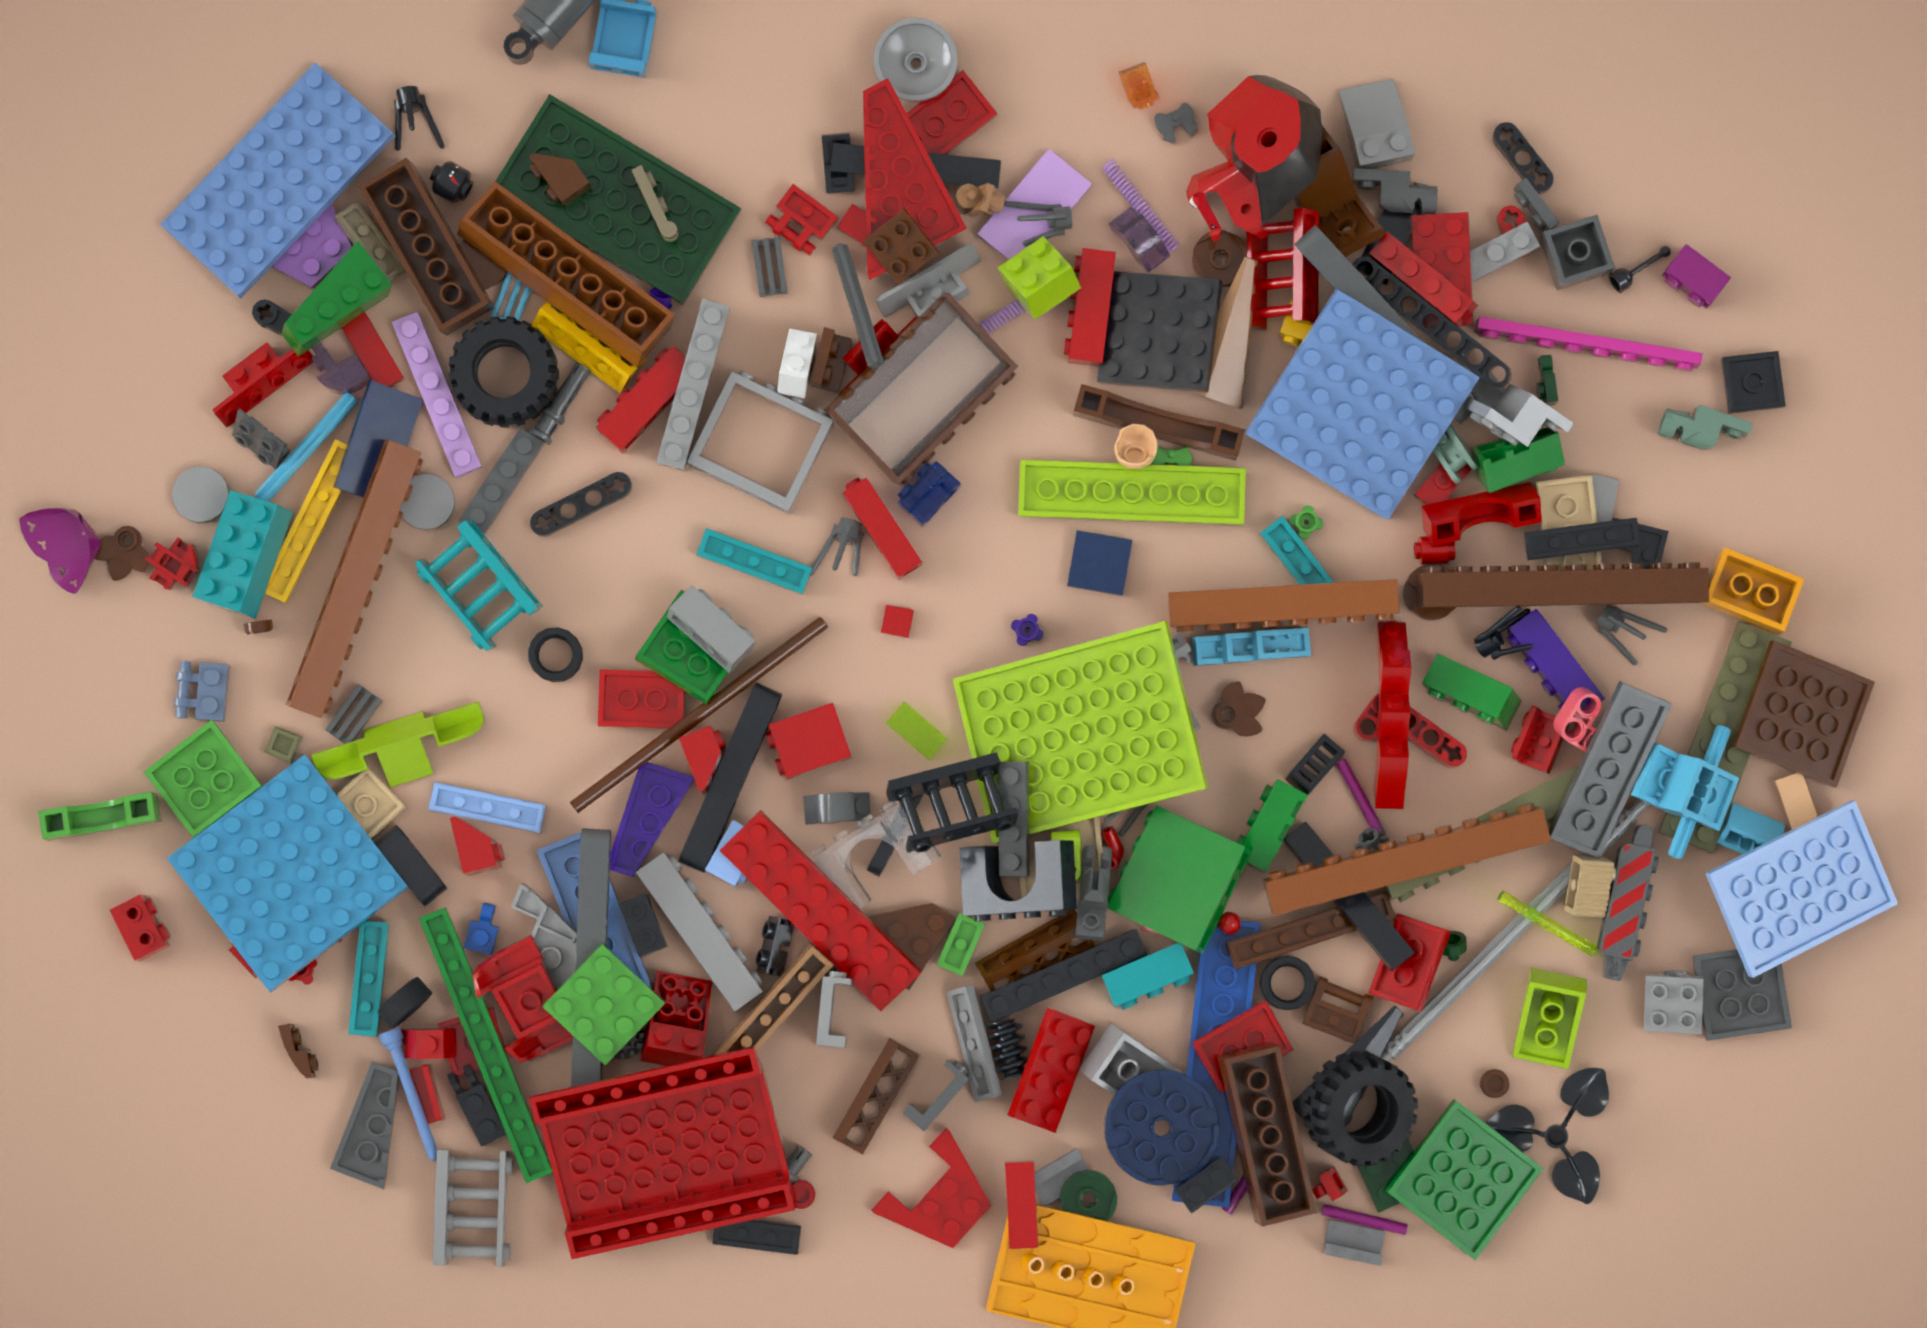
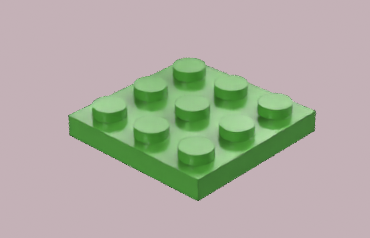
M212 719L144 771L193 838L262 787V784Z
M602 943L543 1004V1008L606 1065L665 1004V1001Z

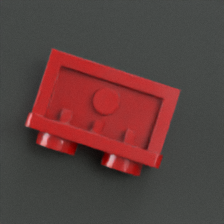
M1533 705L1530 711L1526 712L1522 720L1523 729L1519 738L1514 740L1511 748V757L1516 762L1550 774L1564 740L1553 727L1556 715L1542 711ZM1570 723L1566 725L1565 732H1567Z

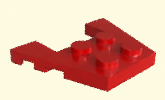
M946 1127L929 1147L950 1165L949 1170L911 1211L889 1191L871 1211L954 1248L991 1207V1204L950 1130Z

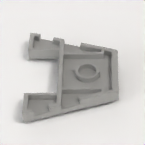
M521 883L511 908L537 919L531 935L545 959L543 964L558 990L576 970L577 930L528 885Z

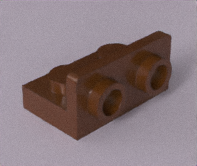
M824 327L810 380L811 387L835 393L839 392L846 362L842 358L850 350L851 338L836 335L834 329Z

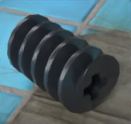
M1015 1019L986 1025L988 1029L996 1030V1032L988 1037L990 1040L998 1041L997 1044L991 1047V1051L1000 1052V1055L993 1058L994 1062L1002 1063V1066L996 1069L997 1074L1004 1075L1000 1080L1022 1076L1025 1068L1023 1065L1027 1063L1029 1058L1021 1056V1053L1025 1052L1028 1047L1018 1044L1026 1037L1016 1033V1031L1023 1027V1024L1014 1022Z

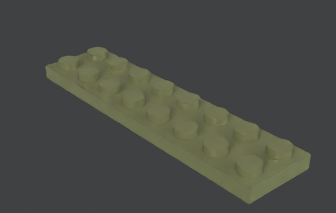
M1740 621L1737 622L1687 755L1703 760L1716 726L1722 725L1731 729L1718 768L1738 777V784L1720 831L1710 829L1696 822L1688 843L1709 853L1714 852L1750 756L1746 752L1733 748L1732 744L1770 641H1777L1789 647L1792 644V641ZM1666 812L1658 833L1674 838L1681 817Z

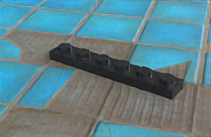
M1132 929L982 994L979 998L989 1022L993 1023L1145 957L1147 953L1137 929Z

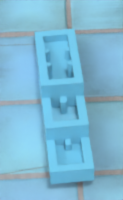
M1309 628L1262 630L1191 638L1194 666L1311 656Z

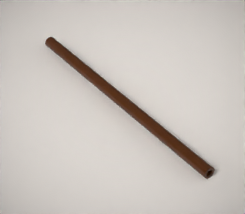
M818 617L713 695L707 705L702 703L570 801L574 810L577 813L581 812L678 740L679 737L685 735L828 628L825 621Z

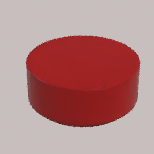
M797 1180L792 1183L795 1208L804 1209L809 1207L815 1200L813 1185L805 1180Z

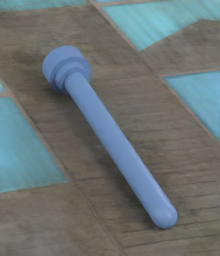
M399 1027L380 1034L379 1038L382 1046L385 1045L386 1049L391 1052L427 1156L431 1161H436L438 1149L401 1045H403L401 1039L404 1037Z

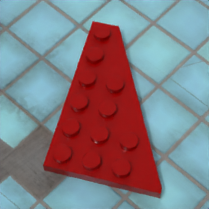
M887 78L864 90L866 238L904 208L934 246L966 230L967 228L889 79ZM866 245L867 276L871 280L883 274L886 270Z

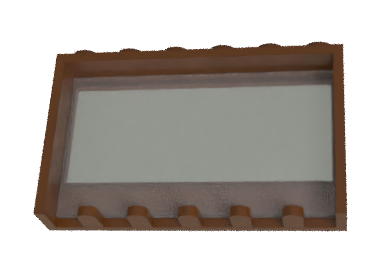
M944 292L882 353L883 364L875 369L867 367L824 412L857 444L892 483L899 485L902 482L905 484L915 475L914 469L921 462L926 464L935 455L934 449L940 443L944 445L954 437L956 433L953 430L958 425L968 423L976 414L974 410L981 403L983 405L987 404L995 396L994 390L1000 384L1006 385L1015 376L1013 371L1018 365L950 293Z

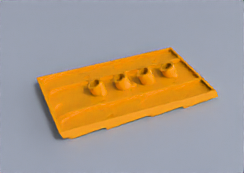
M1036 1204L1039 1247L1009 1249L1007 1215L996 1269L994 1270L986 1304L987 1311L1056 1328H1176L1195 1242Z

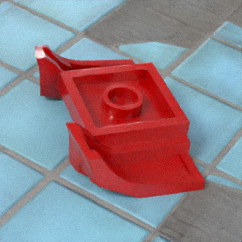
M532 935L498 951L480 963L473 973L476 998L491 990L517 1038L513 1039L504 1049L519 1063L532 1061L573 1041V1035L543 1008V1004L557 991V988L543 964L545 959Z

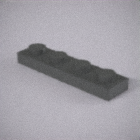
M520 427L458 522L462 523L465 520L472 519L485 535L545 443Z
M1000 762L998 790L1004 808L1008 810L1017 807L1019 813L1015 825L1010 829L999 831V876H1030L1029 762Z

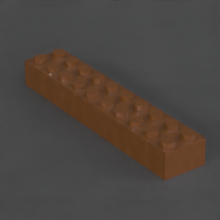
M1700 562L1678 563V568H1672V563L1650 564V569H1643V563L1621 564V569H1615V564L1593 565V570H1587L1586 564L1565 565V570H1558V565L1537 566V571H1530V565L1508 566V571H1501V566L1480 567V572H1473V566L1452 567V572H1444V567L1423 568V573L1416 574L1417 608L1709 602V568H1700Z

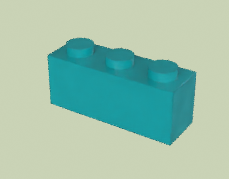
M1176 943L1101 975L1114 1007L1120 1005L1122 1010L1138 1004L1136 998L1147 994L1148 999L1164 993L1162 987L1173 983L1174 987H1178L1190 982L1189 975L1194 974L1182 944Z

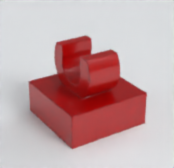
M1334 1166L1318 1176L1321 1183L1312 1189L1316 1199L1328 1194L1332 1201L1342 1197L1348 1191Z

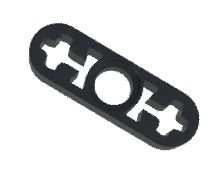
M1509 122L1499 124L1492 136L1495 146L1522 180L1527 178L1538 194L1547 192L1554 180L1550 169L1514 124ZM1501 130L1505 133L1508 131L1512 132L1510 140L1514 145L1517 141L1521 143V145L1513 149L1512 153L1508 151L1512 146L1509 141H1501L1499 139L1502 134ZM1517 152H1528L1531 157L1530 163L1525 166L1519 165L1515 160ZM1534 163L1539 166L1534 170L1539 177L1545 175L1547 178L1544 182L1546 185L1544 187L1542 184L1537 186L1534 184L1536 177L1532 171L1529 175L1525 173V171L1533 167Z

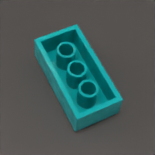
M230 490L192 597L256 619L293 512L278 504Z

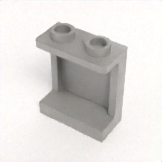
M830 971L829 977L823 976L816 1045L846 1048L847 1037L830 1035L835 986L837 984L852 986V979L846 977L847 973Z

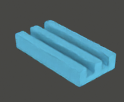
M509 272L506 274L494 305L495 308H493L490 317L498 316L513 277ZM518 279L503 317L499 316L500 319H506L507 316H510L522 284ZM527 286L524 289L514 315L518 321H520L531 289Z

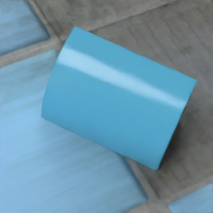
M1732 803L1717 843L1744 854L1782 835L1785 824Z

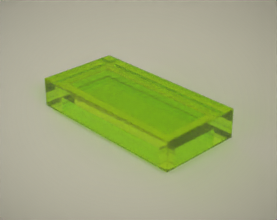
M903 702L886 722L890 728L928 760L947 740L942 733L906 702Z

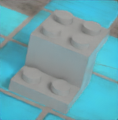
M1512 384L1508 385L1493 409L1472 398H1469L1464 405V408L1472 412L1469 416L1472 420L1482 426H1486L1491 430V433L1514 446L1519 442L1528 447L1541 426H1546L1554 432L1559 428L1568 433L1574 424L1533 394Z

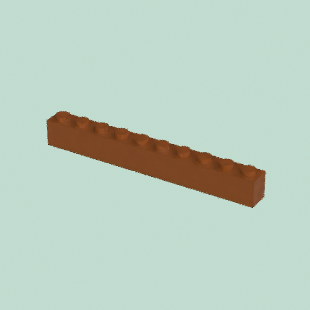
M385 440L285 705L319 718L322 717L323 713H328L333 698L329 697L333 686L337 687L342 678L341 664L343 660H348L353 645L349 644L353 633L357 634L363 621V618L359 617L362 608H367L371 601L373 592L369 591L373 580L377 581L380 577L383 565L379 563L383 553L388 554L393 541L392 538H389L393 527L397 528L401 521L403 512L399 510L403 500L407 502L413 488L412 485H409L413 474L417 475L421 468L423 459L419 458L421 455L420 451L391 440Z
M1528 803L1518 806V811L1507 814L1506 810L1489 814L1490 819L1479 821V818L1462 821L1463 826L1452 829L1451 825L1441 826L1434 829V834L1424 836L1423 832L1407 836V841L1396 843V840L1385 841L1379 844L1380 848L1369 851L1368 847L1359 848L1351 851L1352 856L1341 858V855H1333L1324 858L1325 863L1315 866L1313 862L1303 863L1296 866V871L1286 873L1285 869L1269 873V878L1263 879L1271 912L1275 916L1551 842L1543 808L1534 806V803Z

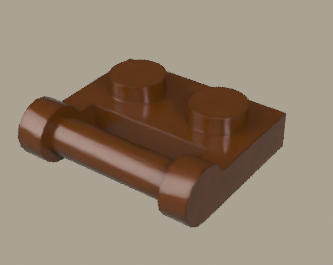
M1320 976L1302 1024L1354 1044L1362 1030L1373 996L1366 993L1364 996L1332 984L1328 982L1327 978ZM1323 993L1360 1006L1358 1013L1355 1014L1322 1001Z

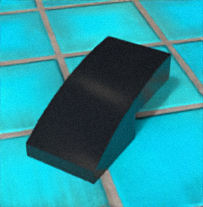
M850 132L823 134L822 147L826 193L854 191L853 174L830 171L833 143L850 144Z

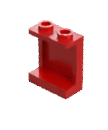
M833 703L769 724L770 732L766 733L770 748H777L780 758L775 759V763L780 776L785 774L787 780L835 762H842L852 758Z

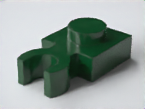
M1543 355L1538 358L1541 378L1540 383L1536 384L1537 396L1539 399H1543L1544 403L1551 406L1558 402L1555 373H1553L1552 356Z

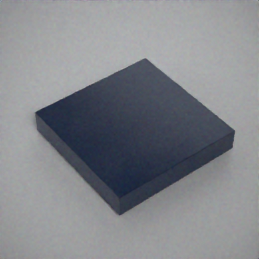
M1077 530L1067 587L1123 596L1132 540Z

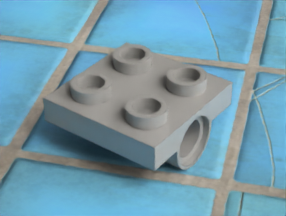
M1678 970L1664 971L1662 974L1646 973L1644 1031L1702 1034L1704 976L1688 975L1687 972Z

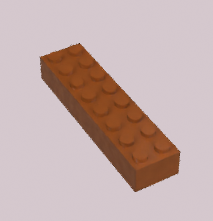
M496 181L461 218L457 235L634 366L638 367L670 330L675 317L672 311Z
M1398 579L1168 593L1170 627H1176L1177 632L1194 631L1195 625H1205L1206 631L1222 630V624L1233 623L1234 629L1251 628L1250 622H1262V627L1279 626V621L1290 620V626L1308 625V619L1315 618L1319 619V624L1336 623V617H1347V622L1365 621L1366 615H1375L1377 621L1393 620V614H1399Z

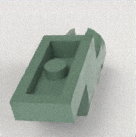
M1699 404L1695 408L1693 416H1689L1690 412L1667 408L1661 419L1657 434L1671 438L1676 430H1678V441L1680 443L1701 450L1712 449L1716 445L1721 430H1724V435L1740 439L1741 436L1746 437L1750 434L1753 423Z

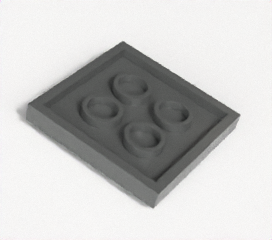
M1738 950L1692 956L1695 976H1704L1703 1027L1706 1041L1792 1028L1782 963L1755 977H1748Z

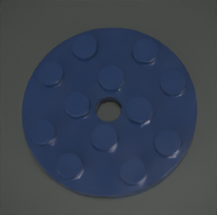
M1152 1070L1129 1079L1114 1094L1105 1115L1104 1135L1112 1158L1124 1172L1141 1182L1166 1186L1188 1180L1204 1168L1217 1146L1219 1124L1214 1102L1199 1083L1179 1072ZM1161 1119L1166 1120L1169 1124V1131L1163 1136L1157 1135L1154 1131L1155 1122Z

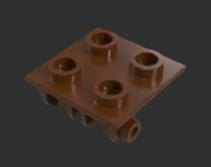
M905 208L863 241L897 285L939 254L938 250Z

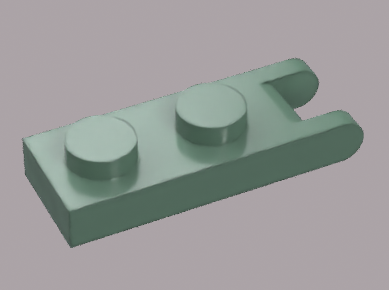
M1450 423L1433 452L1453 482L1459 484L1462 480L1457 473L1458 470L1468 463L1475 471L1479 468V465Z

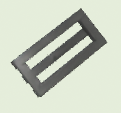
M780 237L764 238L758 241L752 240L760 297L788 293ZM769 245H775L781 288H775ZM764 246L770 286L768 290L764 289L759 247Z
M358 684L325 730L344 744L352 742L383 701ZM361 693L364 694L360 702L357 704V706L354 708V710L351 712L349 717L346 719V721L343 723V725L337 732L335 730L336 726L345 716V714L353 705L358 696ZM371 699L373 701L371 706L347 738L344 737L343 734L368 700Z

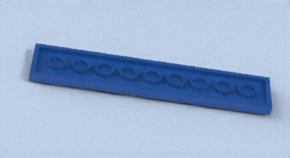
M1241 921L1240 929L1231 935L1223 933L1219 926H1216L1204 954L1199 953L1186 1076L1199 1083L1210 1095L1215 1105L1219 1124L1217 1146L1211 1159L1204 1167L1221 1156L1233 1171L1237 1141L1226 1092H1218L1191 1042L1252 1007L1256 963L1234 970L1225 943L1260 932L1261 923ZM1182 1181L1173 1184L1172 1201L1182 1202L1174 1191V1188L1183 1183ZM1231 1186L1205 1205L1229 1208Z

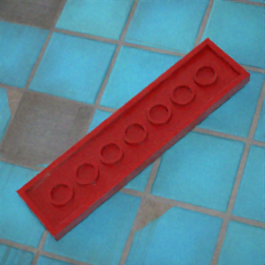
M762 810L750 819L719 850L841 972L847 973L846 977L852 979V983L880 1011L921 974L922 970Z

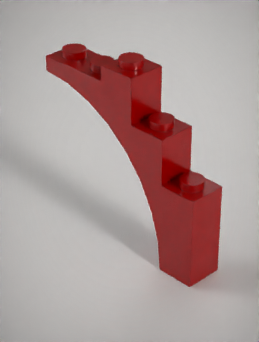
M1377 622L1378 729L1373 789L1375 809H1403L1409 764L1408 730L1410 721L1411 655L1410 650H1408L1406 622Z

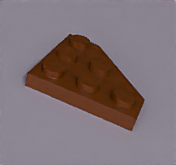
M933 903L868 916L921 970L924 969L956 920V918ZM917 978L906 989L910 990Z

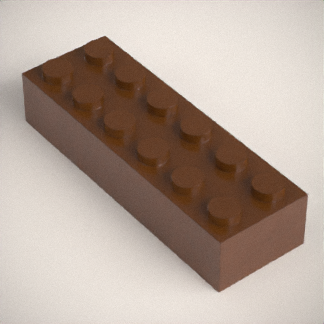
M405 158L358 186L441 333L447 336L495 308L413 162Z
M1269 1042L1217 1055L1254 1221L1264 1227L1317 1213L1280 1045Z

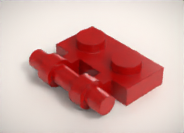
M792 184L776 205V208L783 212L784 215L779 220L770 214L765 224L773 229L772 232L779 237L782 235L793 243L792 247L799 252L802 250L811 256L816 246L808 241L813 234L822 241L838 220V216ZM792 220L805 228L800 235L788 227Z

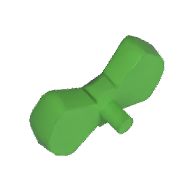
M1157 446V453L1151 464L1190 466L1193 458L1191 452L1186 447L1175 451L1174 449L1166 450Z

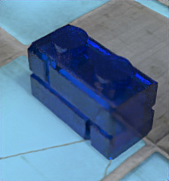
M937 461L933 465L926 463L917 473V476L920 477L913 486L908 483L898 494L901 498L898 501V505L921 527H924L961 487V483Z

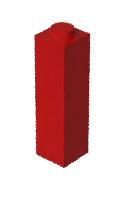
M857 477L846 484L845 488L847 490L843 492L844 498L898 580L922 566L921 559L867 477L863 480Z

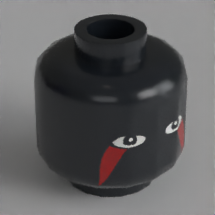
M452 161L445 162L442 166L436 165L430 175V180L433 181V192L451 203L459 200L464 201L474 183L471 180L470 172Z

